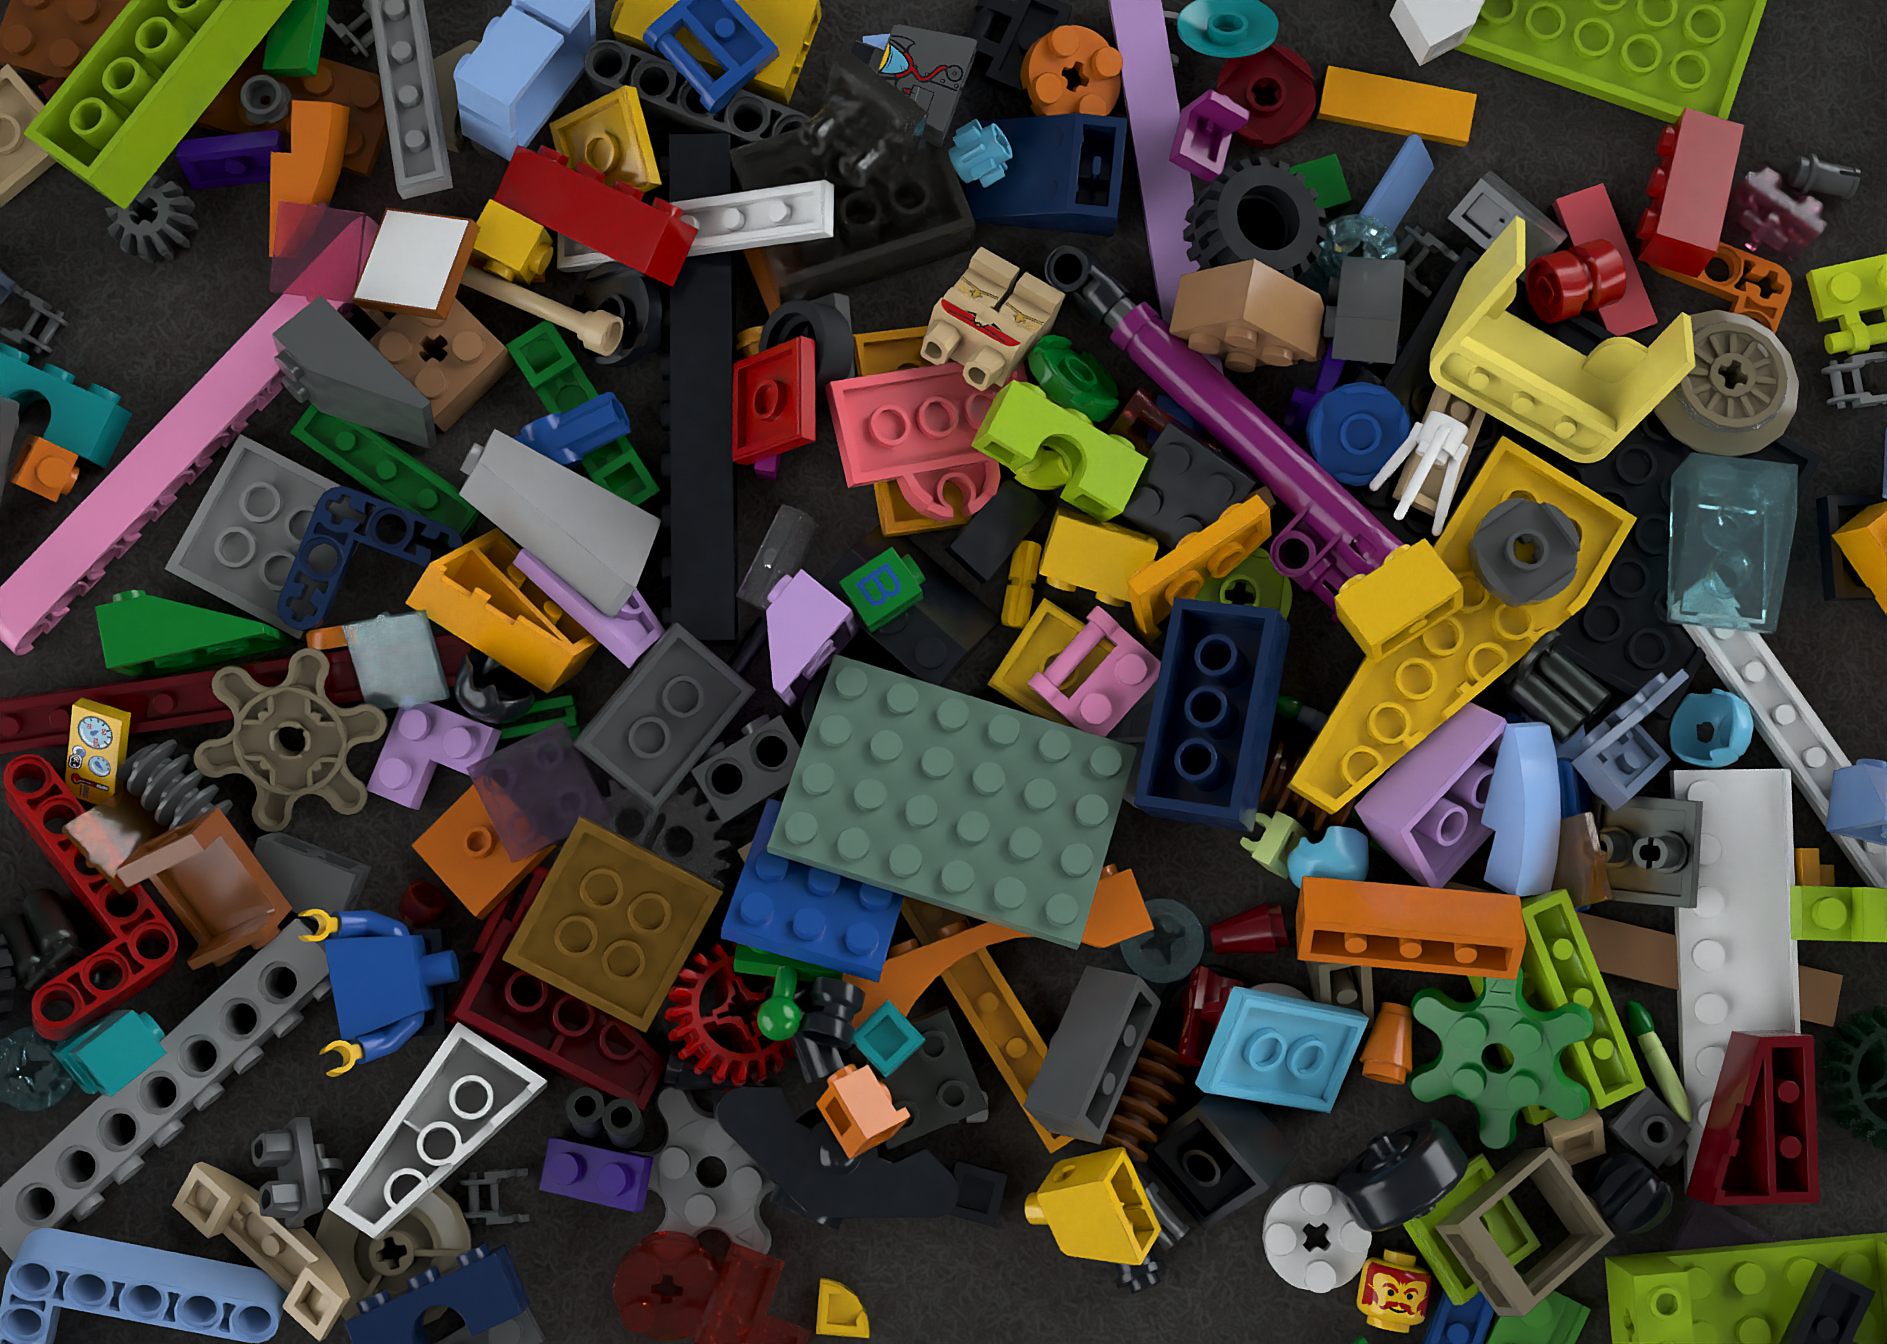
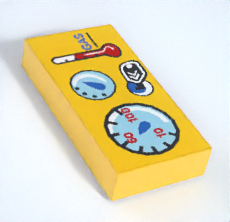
M83 697L72 705L65 784L76 798L113 809L119 803L122 796L123 781H119L115 775L117 769L126 761L130 712Z

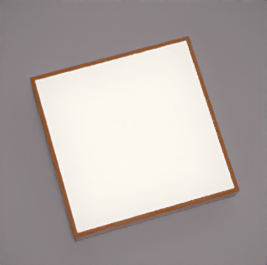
M386 208L351 300L361 308L446 321L480 227L470 218Z

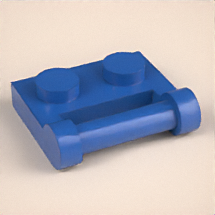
M679 0L654 21L643 35V40L654 52L661 51L701 95L700 103L711 114L722 110L737 91L779 56L778 47L735 0ZM685 26L726 71L718 80L715 81L674 37L682 27Z

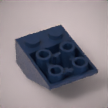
M1072 113L979 121L982 129L992 123L1001 129L1011 147L1012 158L1005 161L1008 167L1004 171L1005 177L984 188L979 178L967 183L963 221L1113 237L1118 217L1128 118Z

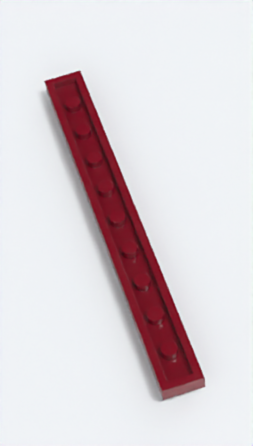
M448 631L321 650L327 657L330 665L329 674L324 685L325 694L333 704L451 687L455 684V677L462 656L470 650H475V647ZM293 655L0 698V754L69 744L72 705L81 697L130 712L129 735L234 719L231 709L213 693L212 680L217 671L225 666H238L246 670L260 685L275 687L283 683L287 678L289 662Z

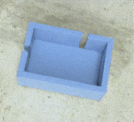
M512 0V6H509L501 18L496 16L490 21L484 32L482 42L472 54L466 53L462 56L454 71L453 78L456 83L458 98L457 108L460 114L463 135L508 161H511L517 145L526 148L586 71L584 65L585 53L596 42L595 0Z

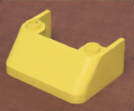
M1515 216L1464 277L1431 350L1430 376L1439 387L1570 460L1579 463H1593L1605 458L1696 366L1691 316L1682 312L1648 348L1627 337H1613L1601 342L1588 356H1585L1506 311V308L1516 296V279L1525 269V220Z

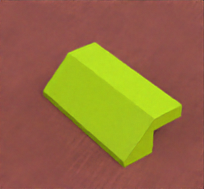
M1558 889L1521 899L1527 940L1520 964L1524 974L1522 995L1525 1001L1536 1010L1548 1012L1557 1009L1565 1003H1579L1588 1008L1594 1019V1029L1589 1038L1582 1042L1573 1043L1562 1051L1560 1065L1563 1072L1587 1089L1590 1095V1107L1600 1110L1645 1089L1646 1085L1567 889ZM1467 976L1477 999L1483 992V977ZM1494 1043L1503 1066L1511 1065L1514 1062L1511 1050L1503 1044ZM1536 1104L1521 1109L1526 1123L1535 1126L1557 1116L1550 1109Z

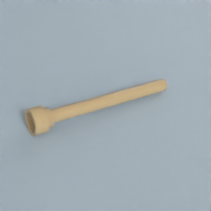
M469 264L465 268L461 284L576 332L578 339L583 341L584 347L603 356H609L620 343L624 324L622 318L604 310L588 311L584 314Z

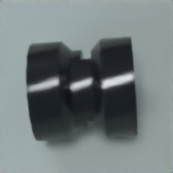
M816 977L813 980L809 993L812 1000L811 1011L802 1015L798 1033L804 1038L824 1046L848 1049L851 1047L855 1033L851 1021L854 1018V1014L862 1010L866 994L860 988L847 982L833 978Z

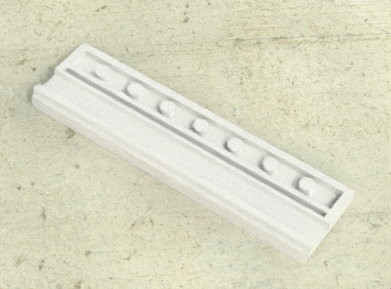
M1790 769L1670 771L1671 799L1703 801L1697 908L1674 907L1679 983L1677 1006L1680 1082L1690 1101L1693 1115L1690 1123H1685L1692 1129L1684 1138L1689 1144L1688 1150L1683 1156L1685 1194L1731 1032L1786 1030L1801 1033L1797 940H1791L1790 886H1795Z

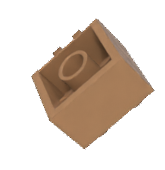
M1251 259L1181 275L1169 333L1188 341L1189 349L1201 354L1214 355L1225 361L1224 366L1236 372L1249 373L1253 372L1255 367L1274 365L1285 367L1298 364L1300 359L1308 362L1321 360L1324 352H1326L1325 339L1320 334L1325 307L1320 294L1260 261Z
M454 298L446 321L399 313L389 320L384 311L361 308L381 328L368 342L430 401L434 423L444 433L516 364L508 349L456 298ZM439 349L447 353L446 357L440 362L432 358L433 354Z

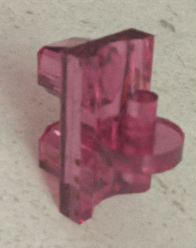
M1767 165L1762 166L1755 173L1750 170L1729 194L1725 214L1752 232L1744 247L1753 252L1764 241L1794 261L1813 239L1817 238L1825 228L1827 223L1820 219L1823 204L1810 195H1799L1795 200L1779 190L1783 183L1781 175Z

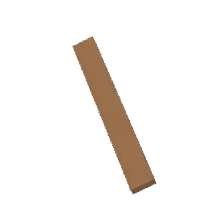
M1448 881L1442 887V889L1497 893ZM1576 912L1600 972L1679 990L1676 935ZM1798 965L1800 1020L1834 1027L1843 975Z

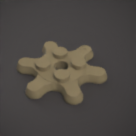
M315 648L298 650L289 662L287 678L283 683L275 687L260 685L246 670L233 665L225 666L217 671L212 680L213 693L233 713L234 727L226 737L208 739L202 742L195 750L194 764L203 775L211 778H218L230 773H240L250 778L255 784L257 791L256 801L252 808V817L254 823L266 832L283 830L292 818L294 802L306 794L322 796L330 803L334 810L346 815L359 812L367 803V788L362 781L349 771L346 757L354 745L363 742H373L384 734L387 727L386 716L379 707L370 703L360 704L347 709L334 705L327 698L324 690L330 665L327 657ZM287 726L303 729L305 748L300 751H291L283 747L279 740L280 729Z

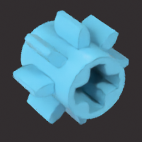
M974 119L956 130L957 135L953 137L956 145L950 148L948 153L954 169L964 182L969 183L979 178L983 187L986 188L1005 177L1004 171L1008 169L1005 161L1012 158V150L1005 135L996 124L992 123L982 129L979 121Z

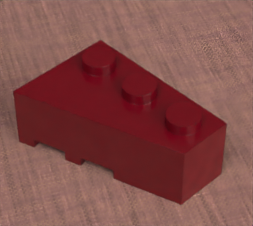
M1786 1030L1731 1032L1686 1191L1687 1196L1711 1205L1820 1203L1813 1035Z

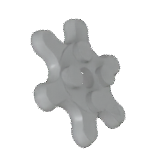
M751 1081V1082H746V1083H745L744 1085H742V1086H765V1085L762 1084V1083L756 1084L754 1081ZM664 1084L658 1089L654 1102L656 1111L663 1118L666 1125L664 1142L658 1149L652 1152L630 1151L654 1157L647 1190L658 1193L666 1207L665 1218L655 1231L653 1237V1246L656 1253L669 1261L679 1260L690 1251L692 1243L698 1234L704 1230L716 1229L728 1235L735 1252L740 1257L746 1260L762 1258L771 1247L772 1237L769 1229L764 1225L760 1217L759 1207L764 1196L773 1191L776 1185L721 1128L714 1117V1113L704 1111L698 1107L691 1090H674L675 1084ZM715 1156L725 1163L727 1176L721 1185L711 1187L699 1180L697 1167L703 1158Z

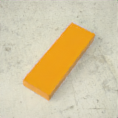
M1328 65L1317 119L1404 136L1416 134L1421 139L1465 147L1469 140L1477 94Z

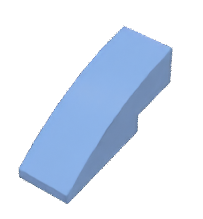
M1544 722L1506 724L1481 819V824L1496 831L1483 880L1509 895H1519L1522 897L1551 892L1561 828L1560 783L1550 725Z

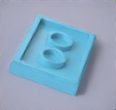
M1234 986L1195 1084L1204 1093L1330 1113L1369 1018L1359 1010Z

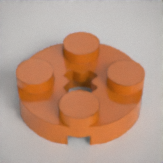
M1078 25L1059 26L1030 46L1022 63L1021 83L1023 90H1028L1029 98L1033 103L1030 107L1036 116L1072 113L1107 116L1114 108L1121 89L1120 71L1122 70L1123 61L1118 50L1110 47L1107 41L1095 31ZM1074 67L1081 78V85L1074 87L1070 91L1066 88L1068 80L1062 76V70H1069Z

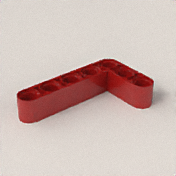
M24 754L15 757L7 764L4 770L6 801L110 941L107 945L44 984L36 991L32 999V1021L36 1031L43 1038L52 1041L64 1040L75 1035L165 976L173 968L176 961L178 937L173 927L141 884L138 882L127 888L117 875L115 870L123 863V860L52 765L38 755ZM25 777H35L44 783L38 791L32 793L19 791L15 787V784ZM61 817L71 820L75 825L74 828L64 834H54L45 828L50 820ZM95 858L105 864V869L94 876H87L81 874L76 869V865L84 859ZM126 899L136 906V911L127 917H116L111 915L106 908L112 901ZM157 940L163 943L168 951L158 959H147L139 954L137 948L145 941ZM111 970L120 976L121 982L110 990H100L91 984L90 979L96 972ZM62 1000L68 1002L74 1009L73 1013L63 1021L54 1022L42 1015L43 1008L53 1001Z

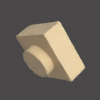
M1589 1107L1587 1113L1576 1120H1565L1557 1116L1554 1119L1543 1122L1546 1147L1550 1146L1553 1151L1561 1154L1570 1166L1606 1153L1603 1120L1593 1107Z

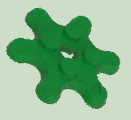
M1521 966L1519 967L1516 980L1483 977V992L1480 997L1472 1002H1456L1442 990L1433 987L1419 990L1411 1002V1011L1415 1019L1438 1035L1441 1050L1435 1060L1420 1064L1412 1070L1408 1082L1410 1091L1417 1099L1428 1103L1439 1101L1451 1094L1465 1100H1470L1478 1111L1477 1135L1483 1144L1492 1149H1504L1513 1143L1517 1134V1114L1524 1107L1532 1104L1541 1105L1565 1120H1576L1583 1117L1590 1107V1095L1587 1089L1581 1083L1565 1075L1560 1065V1055L1567 1046L1589 1038L1594 1029L1593 1015L1587 1007L1573 1002L1565 1003L1549 1012L1532 1008L1522 995L1524 974ZM1494 1043L1505 1045L1511 1050L1514 1062L1498 1070L1496 1066L1486 1059L1485 1053H1483L1486 1046Z

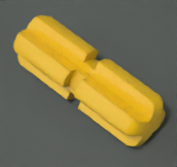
M1021 540L1013 550L1008 578L1012 581L1011 585H1007L1001 615L1002 625L1010 628L1024 629L1029 622L1034 589L1031 588V585L1036 583L1042 550L1041 545L1036 542Z

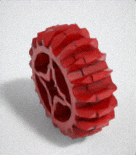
M732 942L728 947L727 953L720 944H715L708 950V958L701 953H697L690 959L692 969L683 967L676 978L681 986H673L667 994V997L672 1002L678 1004V1006L670 1007L665 1012V1019L671 1022H680V1026L669 1032V1040H685L687 1045L678 1053L679 1059L685 1060L692 1054L699 1058V1061L694 1065L693 1071L695 1074L701 1075L711 1066L714 1068L712 1073L713 1082L720 1084L726 1079L730 1071L731 1080L734 1086L738 1087L746 1083L748 1074L756 1084L767 1079V1069L774 1074H778L785 1068L783 1058L792 1059L795 1057V1053L789 1039L783 1041L770 1039L767 1046L763 1050L761 1049L758 1037L762 1034L757 1024V1014L761 1005L765 1002L764 993L751 992L746 988L741 977L751 980L763 991L766 985L775 982L776 977L734 972V956L737 943ZM714 978L717 990L713 992L716 999V1008L707 1015L700 1017L699 1001L702 989L708 980ZM731 1007L735 1011L743 1009L744 1012L756 1008L743 1020L740 1016L731 1017V1015L719 1019ZM718 1033L724 1035L730 1040L733 1049L740 1050V1053L721 1047L709 1034Z

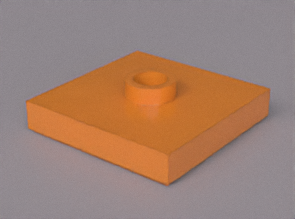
M485 772L483 779H478L411 846L475 917L483 920L557 845L492 775Z

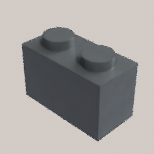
M1343 256L1341 276H1330L1323 337L1334 338L1331 359L1395 364L1401 319L1405 261Z

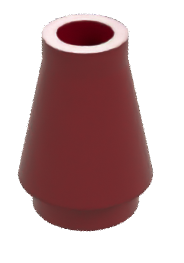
M1267 902L1222 922L1209 925L1216 955L1226 953L1278 954L1277 948L1290 946L1280 904L1268 907Z

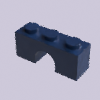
M485 1242L456 1256L459 1265L440 1274L437 1265L408 1278L406 1281L409 1288L390 1297L387 1288L358 1301L356 1304L359 1312L354 1314L344 1324L353 1344H430L424 1329L425 1313L430 1307L447 1306L456 1310L462 1316L472 1337L522 1314L531 1302L506 1245H501L490 1251Z

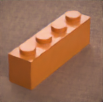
M1309 876L1302 877L1296 910L1298 960L1516 980L1527 941L1519 895Z

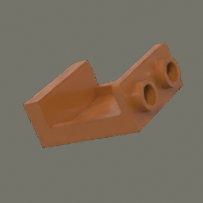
M219 807L142 843L115 870L127 888L147 878L152 881L198 943V949L186 961L192 970L211 962L215 967L221 966L234 958L242 948L251 945L254 950L265 946L281 932L278 927L279 923L292 910L291 905Z

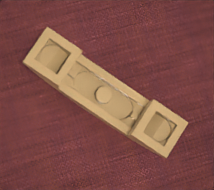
M204 1162L194 1164L172 1206L207 1238L223 1233L289 1294L282 1308L319 1342L326 1339L350 1298L347 1287L330 1257L303 1227L286 1229L284 1218L261 1216L258 1201L259 1191Z

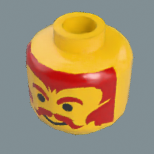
M1385 1248L1383 1258L1371 1257L1365 1260L1360 1278L1357 1307L1362 1313L1368 1315L1366 1323L1390 1331L1409 1333L1410 1325H1417L1424 1321L1431 1286V1276L1427 1270L1415 1265L1417 1255Z

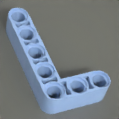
M40 1228L33 1230L25 1237L6 1275L0 1306V1344H53L61 1307L247 1343H261L275 1335L284 1311L282 1305L288 1297V1293L262 1269L53 1228Z

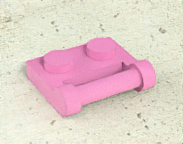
M1096 606L1086 617L1089 621L1087 625L1042 674L1036 672L1027 684L1073 727L1105 738L1158 679L1161 662L1126 632L1106 611ZM1105 636L1116 647L1068 699L1058 690V687Z

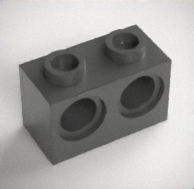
M765 714L750 722L741 729L745 737L729 747L725 745L724 741L711 746L698 760L700 764L690 770L724 825L729 826L766 803L768 798L773 799L787 790L801 747L781 715L771 720L769 715ZM772 739L785 742L788 750L785 761L776 767L763 765L760 760L761 747ZM733 766L739 768L743 777L739 790L730 795L721 794L717 790L715 783L717 774L725 767Z

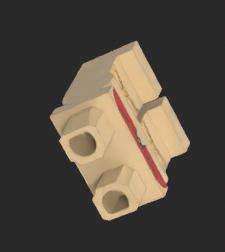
M980 247L973 255L969 268L934 306L920 354L935 365L945 364L949 358L964 365L962 375L966 382L981 391L993 383L1003 388L1010 379L1011 373L1015 372L1027 359L1031 348L1041 337L1047 336L1052 330L1065 294L1027 272L1018 280L1014 288L1020 268Z

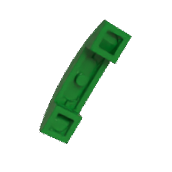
M545 320L505 345L550 414L563 412L564 414L598 396L597 391L552 322ZM626 436L583 456L584 460L581 463L595 484L637 507L661 492Z

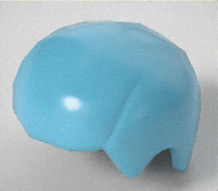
M1716 688L1712 689L1710 694H1688L1683 698L1672 716L1669 729L1672 751L1681 760L1704 768H1721L1737 761L1751 743L1754 723L1749 705L1732 692H1725ZM1703 722H1711L1714 727V734L1710 742L1704 743L1697 739V724L1701 725Z
M1330 826L1327 828L1323 840L1316 844H1311L1308 838L1302 837L1299 846L1288 854L1289 877L1298 888H1301L1303 876L1365 881L1369 871L1368 838L1353 828Z

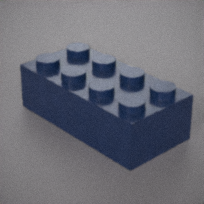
M1174 597L1134 799V805L1149 816L1253 832L1291 626L1278 609Z

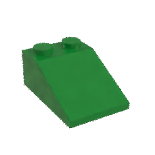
M143 590L117 593L112 596L113 603L95 606L106 669L135 678L180 672L294 646L291 635L264 623L146 595Z

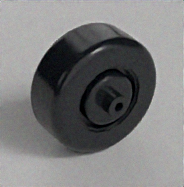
M1436 1119L1421 1120L1404 1126L1391 1134L1383 1132L1371 1139L1367 1144L1369 1148L1357 1156L1339 1176L1336 1183V1193L1359 1228L1368 1232L1384 1231L1413 1218H1421L1430 1213L1436 1207V1203L1449 1194L1464 1177L1468 1167V1159L1446 1124Z

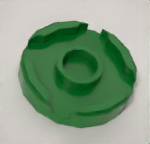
M1057 335L1041 337L1031 348L1027 357L1030 369L1039 384L1064 408L1075 409L1086 415L1090 421L1101 422L1106 420L1119 405V401L1115 399L1119 395L1117 385L1108 370L1092 354L1083 350L1078 355L1070 350L1069 347L1073 343L1065 337Z

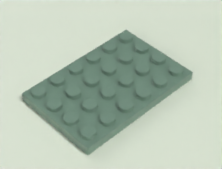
M834 654L767 845V852L1078 950L1137 748Z

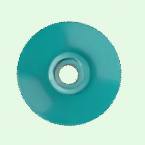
M1195 0L1184 7L1177 20L1178 35L1187 46L1200 53L1222 58L1244 57L1263 51L1275 41L1279 26L1275 13L1258 0Z

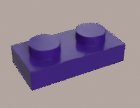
M279 130L181 140L177 144L176 158L192 189L196 190L270 181L271 152H289Z
M558 1136L550 1137L539 1190L632 1212L643 1211L654 1157Z

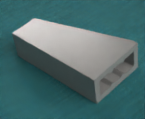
M496 429L493 430L484 447L474 443L460 468V471L466 473L468 477L459 495L596 608L614 619L637 587L662 520Z

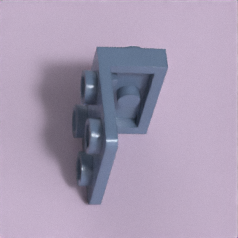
M1683 669L1679 670L1670 679L1660 672L1643 686L1636 695L1622 703L1580 740L1586 749L1571 764L1588 782L1593 793L1603 799L1614 812L1628 802L1671 760L1638 722L1652 712L1689 678V675Z

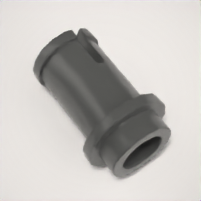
M1808 153L1804 157L1797 156L1793 160L1788 172L1787 182L1789 186L1796 187L1797 193L1805 194L1812 190L1840 196L1843 199L1849 200L1856 193L1860 182L1859 177H1852V175L1858 176L1861 172L1859 167H1848L1820 161L1817 154Z

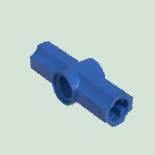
M607 392L603 395H598L584 404H580L564 414L563 412H557L533 421L520 430L521 435L513 439L570 469L583 462L584 455L631 433L629 427L630 420L623 405L617 400L614 393Z

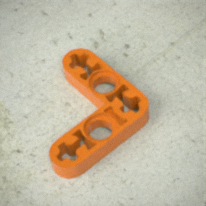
M1720 241L1717 252L1713 257L1721 258L1729 267V277L1723 282L1710 279L1705 273V269L1698 278L1649 264L1651 269L1662 275L1733 302L1729 312L1746 315L1771 330L1774 334L1791 294V278L1784 268ZM1746 267L1749 271L1743 278L1759 282L1766 276L1771 279L1770 287L1777 291V293H1772L1764 299L1759 296L1761 288L1758 285L1748 281L1741 285L1739 289H1736L1734 285L1743 275V269Z

